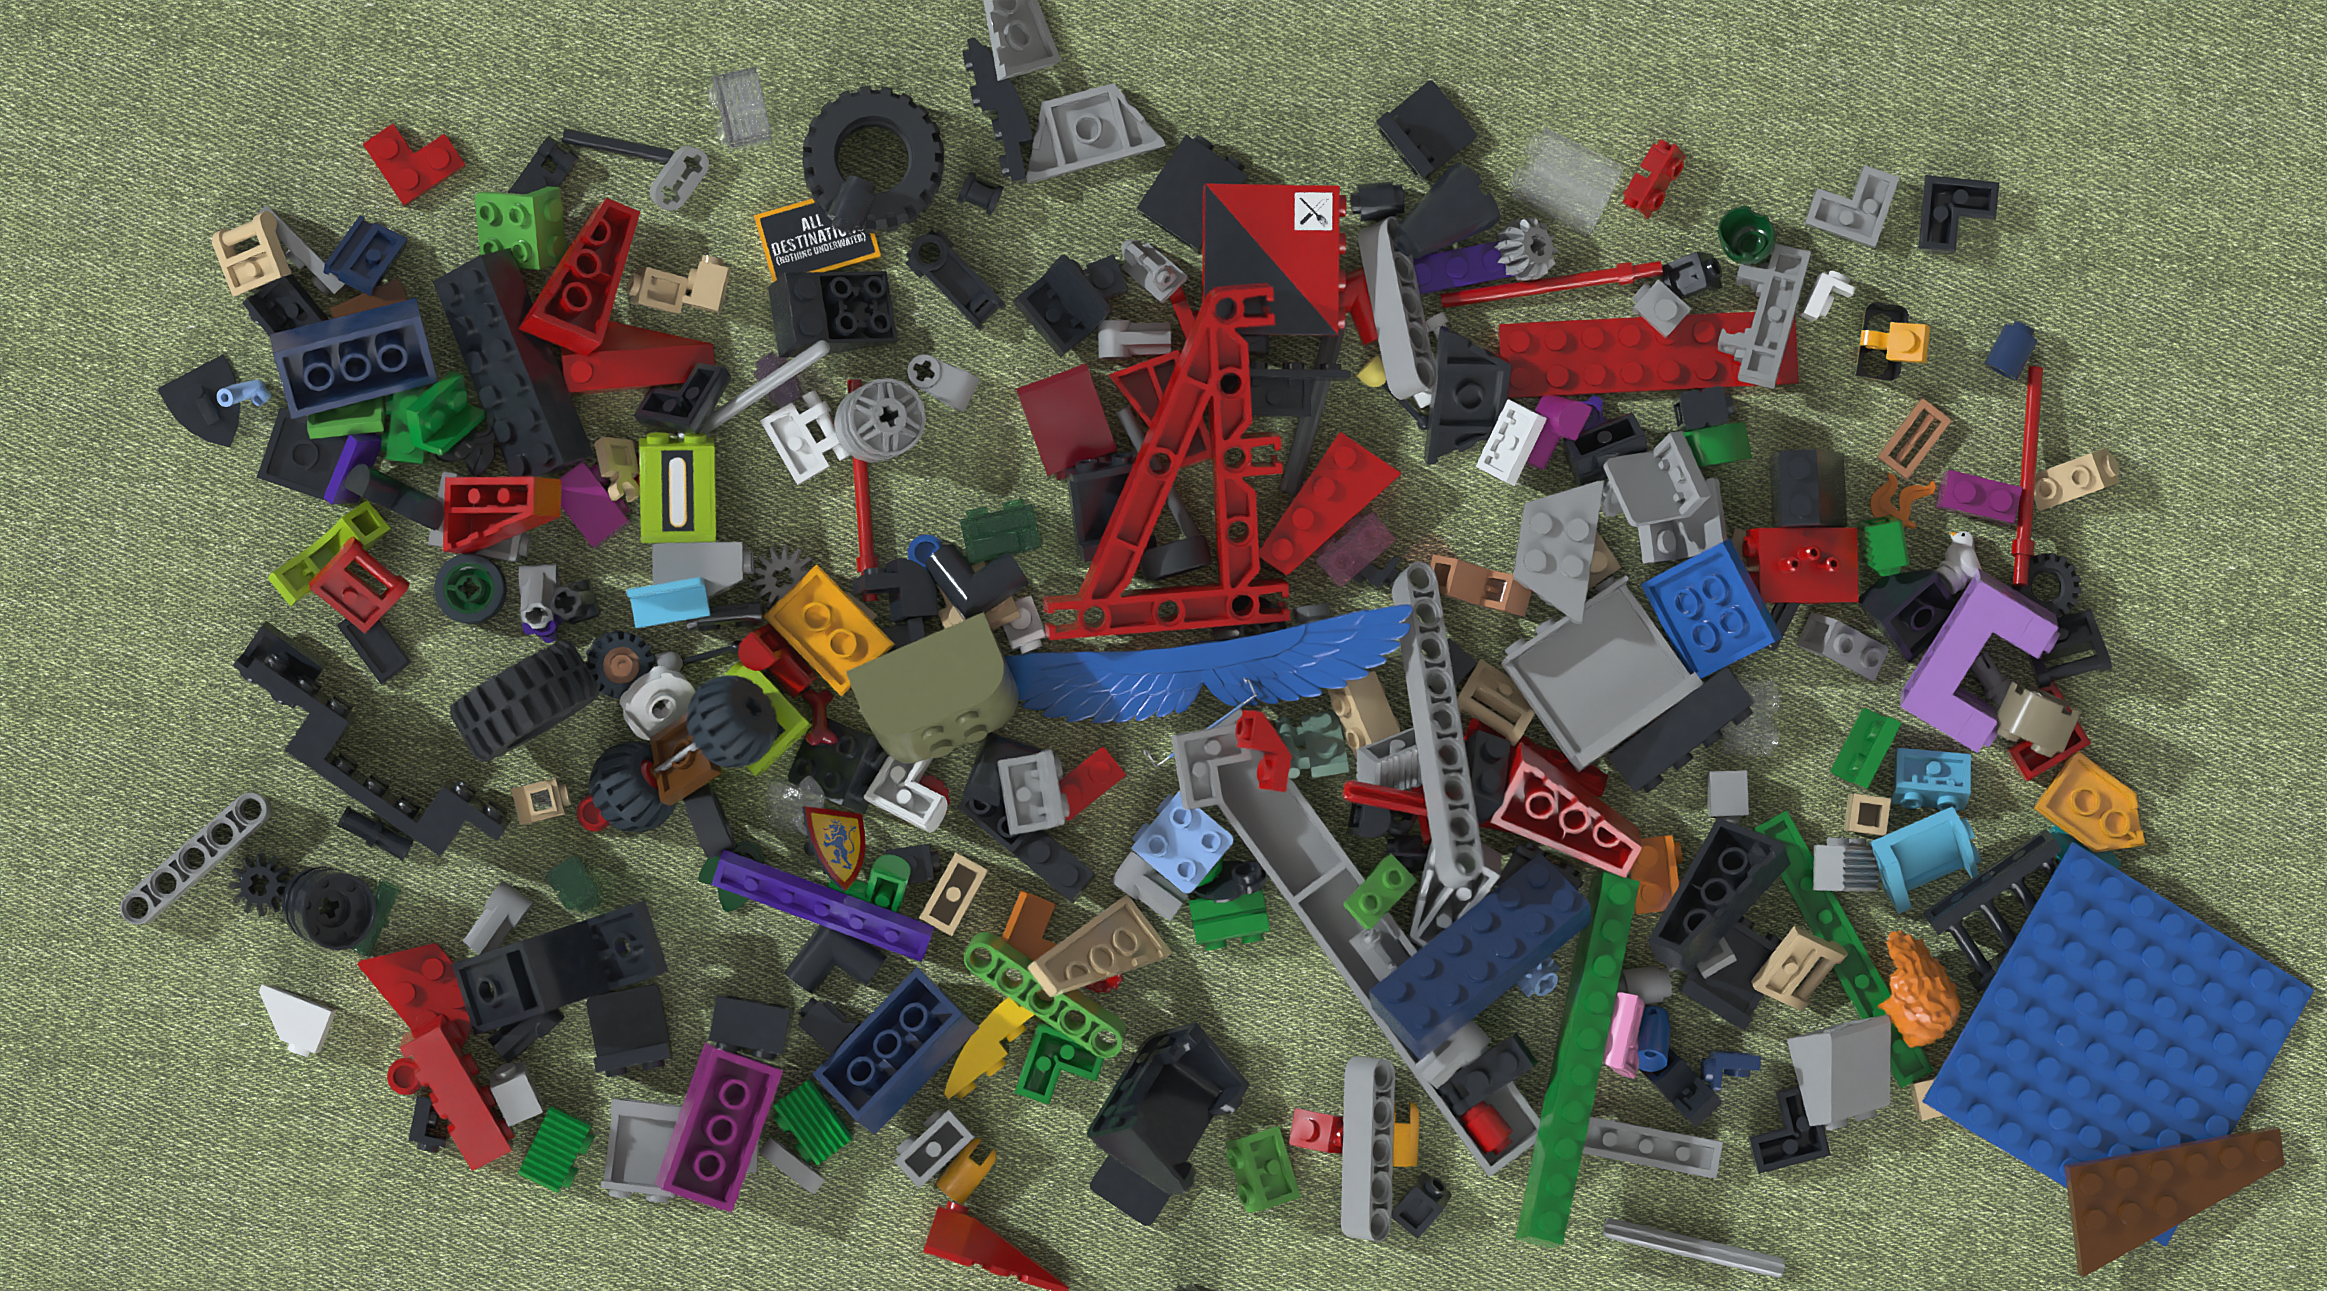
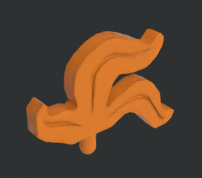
M1889 473L1887 474L1888 482L1878 488L1870 498L1871 513L1875 518L1887 515L1894 516L1902 520L1903 529L1904 527L1915 529L1916 523L1908 520L1911 513L1910 505L1918 498L1932 495L1936 484L1932 481L1925 487L1911 485L1902 489L1899 494L1898 511L1890 501L1898 487V482L1895 475Z

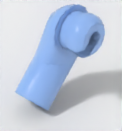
M257 379L222 388L217 393V401L221 406L228 407L251 398L254 405L261 406L271 398V392L266 388L267 384Z

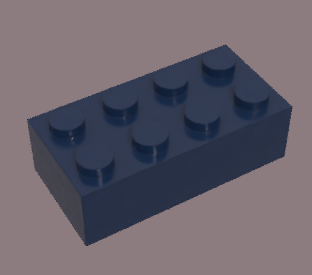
M416 298L270 334L274 359L292 419L438 382Z
M916 967L830 1055L813 1075L859 1124L875 1135L979 1027L933 979Z

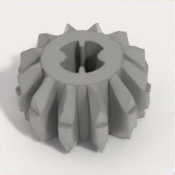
M1536 217L1518 218L1510 221L1501 232L1497 233L1500 242L1494 248L1501 252V258L1497 263L1506 265V275H1515L1517 281H1526L1532 278L1538 279L1547 274L1548 269L1556 265L1553 255L1559 250L1552 245V240L1556 235L1547 233V223H1538Z

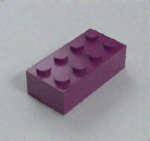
M705 1042L655 1184L661 1190L732 1213L783 1071L773 1064L740 1053L729 1052L714 1044Z

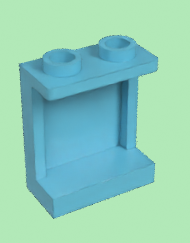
M1953 806L1870 842L1884 890L1898 914L1912 908L1907 893L1912 889L1961 868L1967 870L1971 879L1979 874L1976 864L1981 862V858L1975 844L1972 841L1970 842L1971 839L1975 838L1974 832L1967 818L1960 819Z

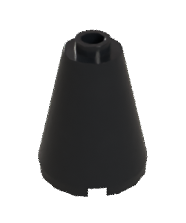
M1462 163L1450 166L1396 228L1397 237L1395 238V243L1399 250L1407 257L1411 255L1418 259L1488 230L1500 220L1499 208L1491 192L1484 195L1478 187L1483 182L1480 177Z

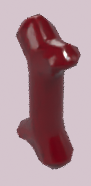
M821 690L820 692L804 691L801 697L812 708L813 726L806 734V741L813 746L819 743L835 744L838 737L827 727L826 709L827 705L833 701V694L828 690Z

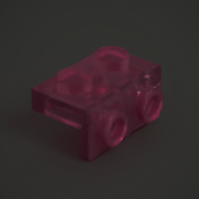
M1360 512L1344 526L1348 531L1347 534L1338 541L1331 537L1316 550L1320 557L1315 560V564L1323 573H1327L1338 587L1344 586L1395 541V537L1373 512L1366 517Z

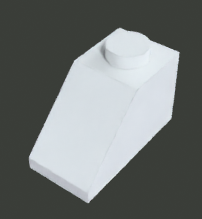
M268 983L262 984L259 993L280 1040L289 1043L287 1050L308 1057L310 1052H321L337 1010Z

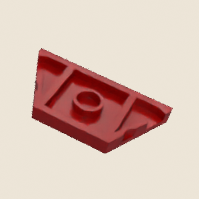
M438 942L361 960L357 963L358 967L411 1030L443 1014L447 1022L453 1020L458 1027L463 1039L458 1043L463 1049L472 1031V1025L452 967L454 961Z

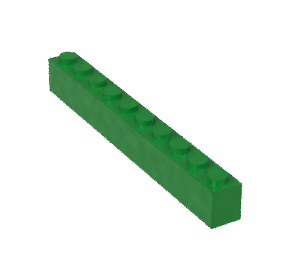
M1607 872L1591 878L1587 901L1590 903L1591 923L1581 930L1515 1240L1547 1248L1564 1245L1640 881Z

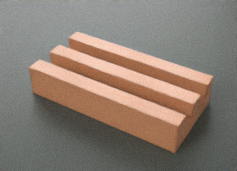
M1921 398L1876 458L1907 480L1952 420ZM1922 410L1927 411V416L1896 457L1892 459L1888 456ZM1936 418L1940 423L1907 467L1904 468L1900 463L1930 423Z

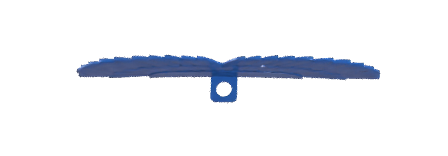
M1403 604L1373 610L1364 609L1274 632L1226 641L1215 639L1191 642L1171 648L1130 651L1029 652L1022 655L1005 656L1017 684L1019 700H1026L1022 705L1025 709H1046L1043 712L1044 717L1057 718L1067 716L1066 720L1068 722L1081 721L1095 716L1092 720L1093 723H1107L1114 718L1116 723L1131 720L1135 715L1137 721H1142L1152 716L1157 710L1156 715L1158 718L1169 715L1175 709L1178 714L1187 710L1197 698L1203 684L1208 687L1215 697L1225 704L1237 706L1238 701L1243 703L1255 695L1249 682L1245 683L1244 677L1249 678L1255 692L1258 693L1255 698L1245 705H1257L1258 701L1256 698L1262 702L1276 704L1279 702L1278 698L1285 701L1299 700L1300 696L1314 697L1321 695L1323 692L1319 688H1344L1347 686L1345 680H1358L1368 676L1369 672L1365 668H1373L1385 663L1387 659L1381 655L1391 653L1401 646L1399 641L1394 640L1402 638L1410 630V623L1400 622L1409 617L1413 608L1410 604Z

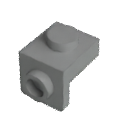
M1659 279L1652 287L1646 282L1631 298L1637 303L1631 311L1635 315L1639 314L1665 338L1691 310L1687 304Z

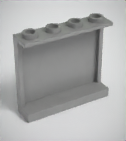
M1626 575L1617 581L1612 576L1595 588L1598 594L1587 602L1585 601L1581 624L1574 623L1567 615L1557 622L1552 617L1535 629L1538 634L1527 643L1524 638H1521L1505 649L1508 656L1501 662L1504 670L1578 773L1669 711L1704 684L1696 672L1690 675L1626 586V582L1629 580Z

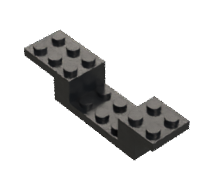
M264 653L258 656L247 669L250 674L309 713L285 748V752L441 857L448 849L466 821L496 841L511 823V820L506 818L508 812L503 807L491 800L487 804L475 797L477 790L460 779L456 783L449 780L441 788L424 815L418 812L421 806L405 795H402L401 798L396 797L388 791L390 785L374 774H371L370 777L365 776L357 770L359 764L344 753H340L339 756L332 753L357 718L351 712L353 706L337 695L330 698L320 691L322 685L307 674H303L302 677L297 676L289 670L291 664L276 653L271 655Z

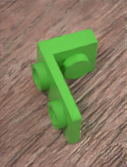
M1392 854L1376 863L1366 873L1368 878L1343 904L1367 930L1373 928L1417 881Z

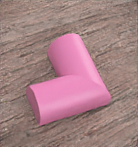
M1617 992L1602 1061L1619 1075L1634 1079L1639 1065V1056L1637 1054L1639 1040L1637 1037L1645 1003L1639 996Z

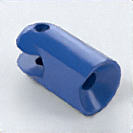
M1649 1005L1643 1011L1639 1028L1637 1054L1639 1056V1069L1644 1071H1659L1667 1065L1671 1025L1668 1012L1661 1006Z

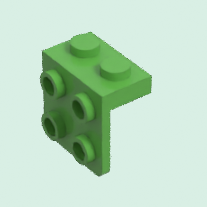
M546 187L528 194L482 191L475 195L480 255L511 248L518 268L541 270L560 263L567 248L560 187Z

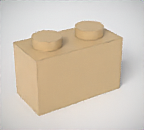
M955 852L919 918L953 936L989 870Z

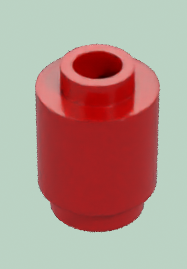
M1484 1100L1471 1107L1459 1117L1465 1124L1463 1129L1485 1155L1492 1151L1496 1156L1513 1142L1509 1135L1514 1130L1492 1104L1487 1105Z

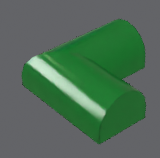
M883 855L875 861L868 883L856 879L843 892L830 880L828 888L899 914L911 868L904 859L898 856Z
M1038 1022L1014 1093L1049 1105L1061 1070L1097 1082L1105 1058L1096 1056L1056 1028Z

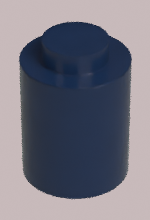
M2014 321L2013 325L2004 324L1984 365L2001 376L2017 381L2038 342L2032 336L2035 331L2018 321Z

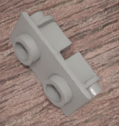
M1129 239L1122 244V255L1127 262L1121 268L1161 303L1189 278L1148 242L1143 246L1138 240Z
M1381 920L1370 930L1364 929L1349 940L1379 982L1409 959Z

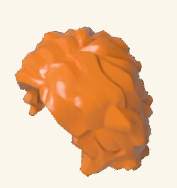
M1901 929L1893 931L1888 935L1889 940L1886 943L1889 955L1893 959V964L1897 967V970L1890 975L1892 995L1886 1001L1879 1004L1878 1008L1886 1011V1015H1889L1890 1021L1903 1034L1902 1038L1909 1047L1914 1048L1915 1046L1934 1044L1936 1039H1943L1945 1033L1952 1029L1957 1022L1962 1008L1960 997L1956 991L1957 986L1951 982L1947 973H1945L1946 968L1940 965L1937 957H1931L1930 951L1922 938L1916 940L1912 938L1911 934H1904Z

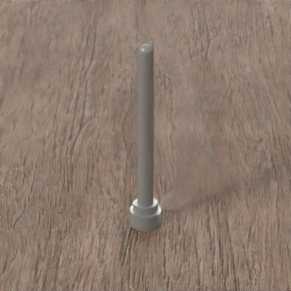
M823 340L817 342L711 413L700 432L706 433L707 437H710L712 430L825 356L830 350L829 344ZM677 431L679 437L684 438L685 432Z

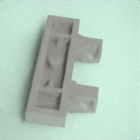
M1775 244L1770 263H1761L1760 267L1740 264L1736 277V286L1741 284L1748 285L1753 291L1757 290L1756 296L1760 297L1751 329L1746 328L1745 334L1740 332L1734 335L1729 334L1722 328L1718 341V351L1734 355V360L1741 363L1738 381L1772 389L1775 388L1809 266L1811 252Z

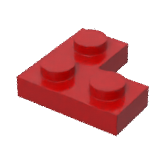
M391 124L363 143V146L405 207L467 166L445 133L416 153H413L394 124Z

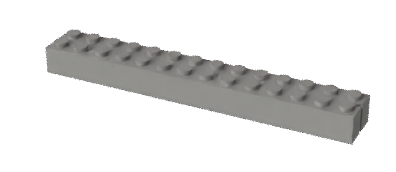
M1239 709L1216 727L1237 723L1238 719L1242 717V711ZM1250 750L1251 760L1217 766L1223 803L1216 805L1488 1177L1492 1176L1533 1146L1536 1142L1540 1119L1511 1081L1485 1098L1484 1101L1487 1105L1492 1104L1514 1130L1509 1135L1513 1142L1496 1156L1492 1151L1485 1155L1463 1129L1465 1124L1459 1117L1455 1118L1450 1112L1449 1108L1451 1106L1445 1097H1439L1433 1088L1434 1086L1429 1084L1420 1075L1415 1067L1420 1059L1373 1011L1369 990L1377 985L1379 980L1349 941L1365 928L1343 905L1365 880L1291 778H1288L1286 793L1258 789L1257 767L1260 760L1263 759L1264 752ZM1387 912L1380 920L1407 957L1410 958L1417 951L1389 912ZM1485 1046L1472 1060L1488 1051L1489 1049L1487 1048V1046ZM1463 1063L1458 1069L1462 1068L1468 1063ZM1462 1083L1455 1086L1462 1097L1469 1094Z

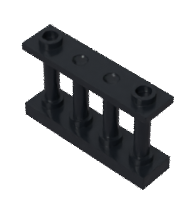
M2047 829L2029 839L1923 912V915L1937 935L1943 932H1950L1976 969L1967 975V978L1978 993L1984 989L1987 990L2017 938L1993 904L1994 897L2005 889L2012 890L2030 916L2038 901L2025 884V876L2036 868H2042L2051 880L2059 866L2055 858L2056 854L2061 852L2062 849ZM1975 910L1981 911L2006 947L2004 951L1987 961L1962 925L1963 918Z

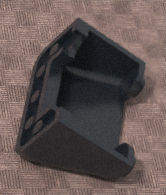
M1197 1022L1160 1031L1148 1037L1137 1049L1087 1130V1137L1097 1148L1167 1194H1182L1188 1191L1194 1184L1196 1169L1190 1162L1186 1161L1215 1115L1230 1114L1236 1111L1243 1102L1242 1097L1250 1084Z

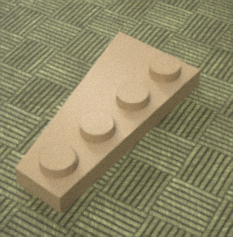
M1126 894L1027 968L1049 997H1053L1166 959L1173 952L1129 895Z

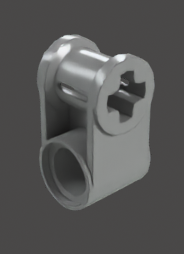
M926 354L914 357L907 369L908 379L912 385L961 412H965L980 381L978 377L954 365H948ZM925 362L930 363V371L934 373V377L932 379L926 377L923 382L918 381V373L914 370V367L916 365L922 367Z

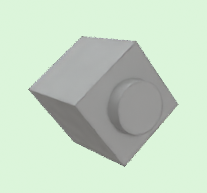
M1747 770L1706 772L1708 816H1717V818L1731 823H1740V815H1749Z
M524 1061L517 1064L506 1063L498 1067L494 1074L489 1075L490 1089L508 1127L543 1113L542 1098Z

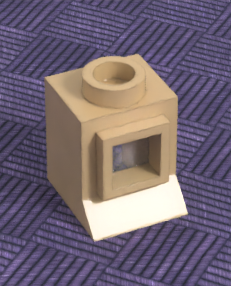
M559 778L511 789L520 825L568 814L566 806L572 805L567 784L560 785Z

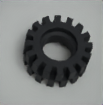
M2041 553L2030 558L2028 586L2020 587L2012 584L2010 587L2056 614V618H2060L2069 613L2070 609L2077 604V597L2081 594V588H2079V581L2081 579L2080 575H2077L2075 572L2076 567L2073 564H2069L2067 558L2057 556L2055 553ZM2039 573H2051L2059 581V593L2051 601L2038 599L2032 591L2033 579Z

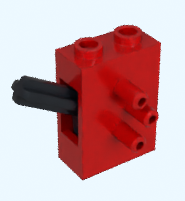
M1754 528L1746 530V536L1742 541V554L1746 559L1747 571L1765 604H1775L1770 615L1782 638L1800 604H1847L1859 602L1857 528ZM1782 638L1764 648L1775 651Z

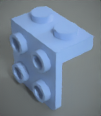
M1179 791L1175 796L1169 794L1156 809L1159 815L1151 825L1146 822L1132 838L1136 843L1131 849L1183 893L1189 894L1194 891L1231 847L1233 837L1200 808L1184 810L1181 792Z

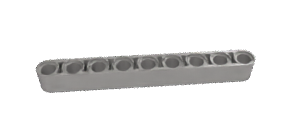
M1414 562L1394 579L1392 583V597L1394 606L1410 604L1413 608L1409 617L1400 622L1410 623L1411 628L1399 640L1437 874L1445 886L1458 889L1481 873L1484 860L1437 576L1430 565L1424 562ZM1411 580L1415 582L1417 587L1411 583ZM1416 615L1420 616L1423 622H1421ZM1422 650L1426 651V653L1429 655V658L1424 655ZM1428 685L1434 689L1435 693L1428 688ZM1433 720H1435V721L1438 722V724L1440 725L1441 729L1438 728V727L1435 725V723H1434ZM1439 755L1446 760L1447 764L1442 762ZM1445 791L1449 792L1453 800L1448 798ZM1451 826L1456 829L1459 836L1454 834V832L1451 829ZM1456 862L1462 865L1465 872L1459 869Z

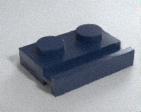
M360 215L326 261L323 273L327 275L332 273L339 277V281L372 296L405 250L408 238L376 222L372 225L364 221L365 217Z

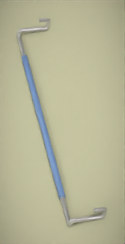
M1244 677L1243 679L1246 684L1249 682L1255 695L1238 705L1208 728L1217 726L1258 695L1249 678ZM1143 750L1145 756H1147L1146 752L1148 753L1149 758H1150V760H1151V762H1152V764H1153L1154 767H1159L1161 764H1163L1164 762H1166L1168 759H1171L1172 757H1174V752H1173V753L1170 754L1169 757H1167L1165 760H1163L1162 762H1160L1158 765H1155V763H1154V761H1153V759H1152V757H1151V755H1150V752H1149L1148 750Z

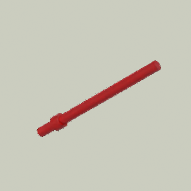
M1661 261L1632 265L1631 262L1616 264V268L1441 294L1442 308L1619 282V286L1634 284L1636 279L1663 276Z
M2039 366L2028 367L2020 487L2023 488L2018 506L2016 539L2012 540L2011 556L2015 557L2013 585L2020 587L2028 586L2030 558L2034 557L2035 542L2031 540L2043 381V368Z
M862 379L847 380L848 394L862 386ZM852 456L860 556L856 558L857 573L863 575L865 569L879 567L878 556H874L868 462L855 459ZM877 594L862 595L863 602L878 601Z

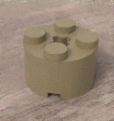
M2013 680L1996 716L1998 719L1997 725L1999 726L1996 733L2015 742L2021 738L2033 742L2031 749L2049 757L2055 755L2056 751L2064 752L2082 710L2076 707L2070 712L2066 710L2069 702L2033 686H2030L2028 690H2019L2021 682Z

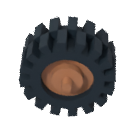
M621 630L611 633L606 632L602 634L601 638H596L592 642L593 646L591 649H588L586 652L587 661H584L599 686L598 691L616 699L621 698L622 694L628 691L638 678L649 673L653 668V662H655L654 655L651 654L648 644L637 635Z

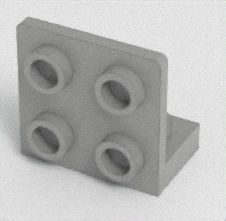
M1718 478L1705 479L1712 496L1690 517L1638 527L1643 564L1694 557L1727 540Z

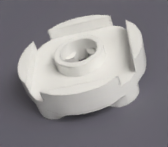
M656 666L649 673L638 678L628 691L622 694L620 704L623 708V717L638 737L650 740L649 737L654 736L687 713L695 690L681 673L668 670L665 666ZM665 699L663 702L666 706L660 710L656 707L652 710L656 702Z

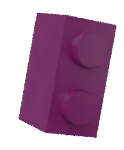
M582 461L560 478L562 479L561 507L593 548L597 549L631 523L626 516L631 511L621 497L616 501L611 500L608 491L603 486L608 482V479L601 477L600 469L596 464L589 467L587 463Z
M1948 470L1943 473L1935 509L2008 526L2014 524L2023 487Z

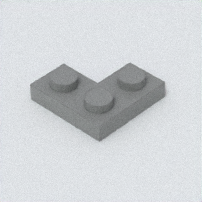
M1864 165L1852 199L1817 188L1804 225L1875 248L1900 177Z
M1236 723L1171 736L1184 810L1223 803L1217 766L1252 759L1250 749L1237 747L1238 739L1235 736Z

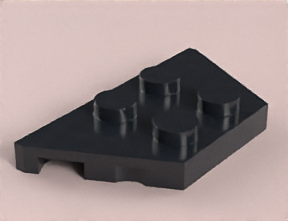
M1440 326L1435 361L1437 381L1436 385L1432 388L1424 460L1427 465L1439 462L1438 457L1456 449L1462 452L1473 447L1479 441L1489 440L1499 415L1507 402L1511 363L1508 359L1446 326Z

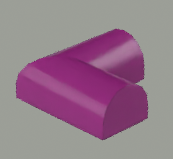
M1555 395L1543 396L1534 412L1547 418L1525 464L1542 470L1545 469L1561 437L1574 441L1577 440L1592 411V407L1579 401Z

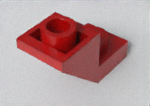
M1243 710L1242 717L1238 719L1235 727V736L1238 739L1237 747L1264 752L1263 759L1260 760L1257 767L1258 789L1286 793L1292 755L1263 712Z

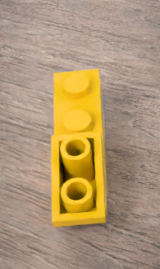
M1044 989L1037 993L1038 997L1044 1001L1055 999L1054 996L1049 997ZM1009 997L1000 1003L978 1026L979 1029L969 1038L958 1056L944 1092L948 1100L954 1095L961 1100L977 1087L973 1080L984 1072L991 1077L1007 1063L1003 1057L1009 1052L1000 1041L1006 1037L1011 1042L1027 1030L1023 1023L1035 1014L1020 1006Z

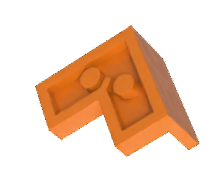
M1021 890L1001 939L1033 961H1036L1058 945L1042 938L1056 903Z

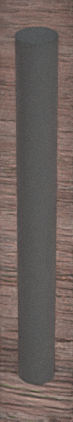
M1127 405L1115 413L1139 453L1145 439V434ZM1153 455L1149 463L1152 470L1162 469L1163 466L1157 455ZM1172 485L1166 498L1168 507L1186 538L1200 535L1199 529L1174 485Z

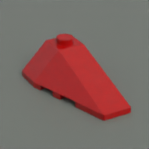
M948 1200L946 1206L939 1204L925 1243L924 1253L969 1267L976 1263L982 1265V1269L992 1274L1006 1277L1013 1275L1021 1282L1050 1291L1069 1290V1284L978 1217L969 1214L968 1206Z

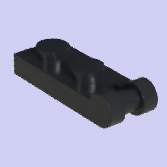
M548 136L507 193L528 194L546 187H560L577 164L579 157L571 151L567 153L557 146L558 141ZM549 158L558 164L553 174L543 168Z
M1515 1032L1458 1069L1438 1089L1433 1088L1439 1097H1445L1451 1106L1449 1108L1450 1112L1457 1118L1477 1103L1533 1068L1538 1061L1519 1034ZM1462 1083L1469 1094L1462 1097L1455 1086Z

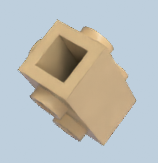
M1375 671L1369 672V675L1364 678L1346 681L1347 686L1344 688L1328 690L1332 708L1340 719L1345 731L1346 742L1352 749L1355 758L1358 755L1357 749L1400 733L1399 721L1392 713L1386 698L1385 688L1379 681Z

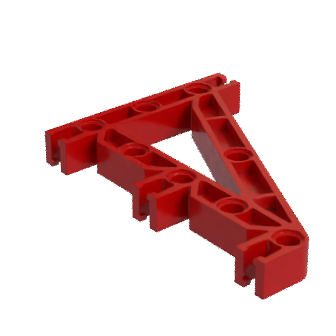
M1268 283L1220 286L1213 288L1207 293L1079 593L1043 597L1044 612L1050 614L1055 613L1054 609H1074L1075 622L1056 626L1052 623H1045V634L1049 640L1290 621V610L1285 606V601H1278V608H1260L1258 598L1262 594L1280 592L1282 598H1288L1289 584L1283 578L1252 580L1260 571L1256 491L1242 479L1244 476L1283 473L1282 462L1277 459V454L1270 455V462H1252V447L1272 444L1274 451L1281 450V436L1275 431L1244 433L1252 424L1248 342L1234 330L1236 327L1275 325V315L1270 311L1269 306L1262 307V314H1243L1244 298L1264 295L1266 301H1274L1273 287ZM1223 298H1231L1234 304L1231 313L1226 316H1218L1216 313L1217 303ZM1230 372L1236 373L1237 384L1235 387L1228 391L1222 390L1220 387L1222 376ZM1209 402L1218 583L1125 590L1133 578L1206 405ZM1232 447H1239L1241 449L1239 461L1231 465L1224 462L1226 451ZM1156 453L1167 454V464L1160 470H1152L1149 464L1152 456ZM1236 521H1243L1245 523L1244 533L1240 537L1230 538L1228 536L1230 525ZM1242 594L1249 596V604L1244 610L1234 611L1232 609L1234 598ZM1168 600L1174 601L1176 607L1173 614L1168 617L1158 615L1160 604ZM1093 606L1100 607L1102 615L1098 621L1094 623L1084 621V613L1088 608Z

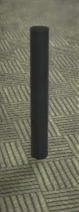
M566 128L562 137V143L666 164L674 154V150Z

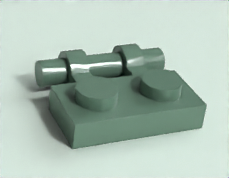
M1334 710L1300 716L1302 726L1295 728L1290 724L1289 718L1285 716L1276 719L1275 731L1292 755L1288 778L1298 777L1300 769L1305 768L1311 769L1312 778L1349 772L1339 717ZM1306 744V750L1299 751L1295 748V746Z

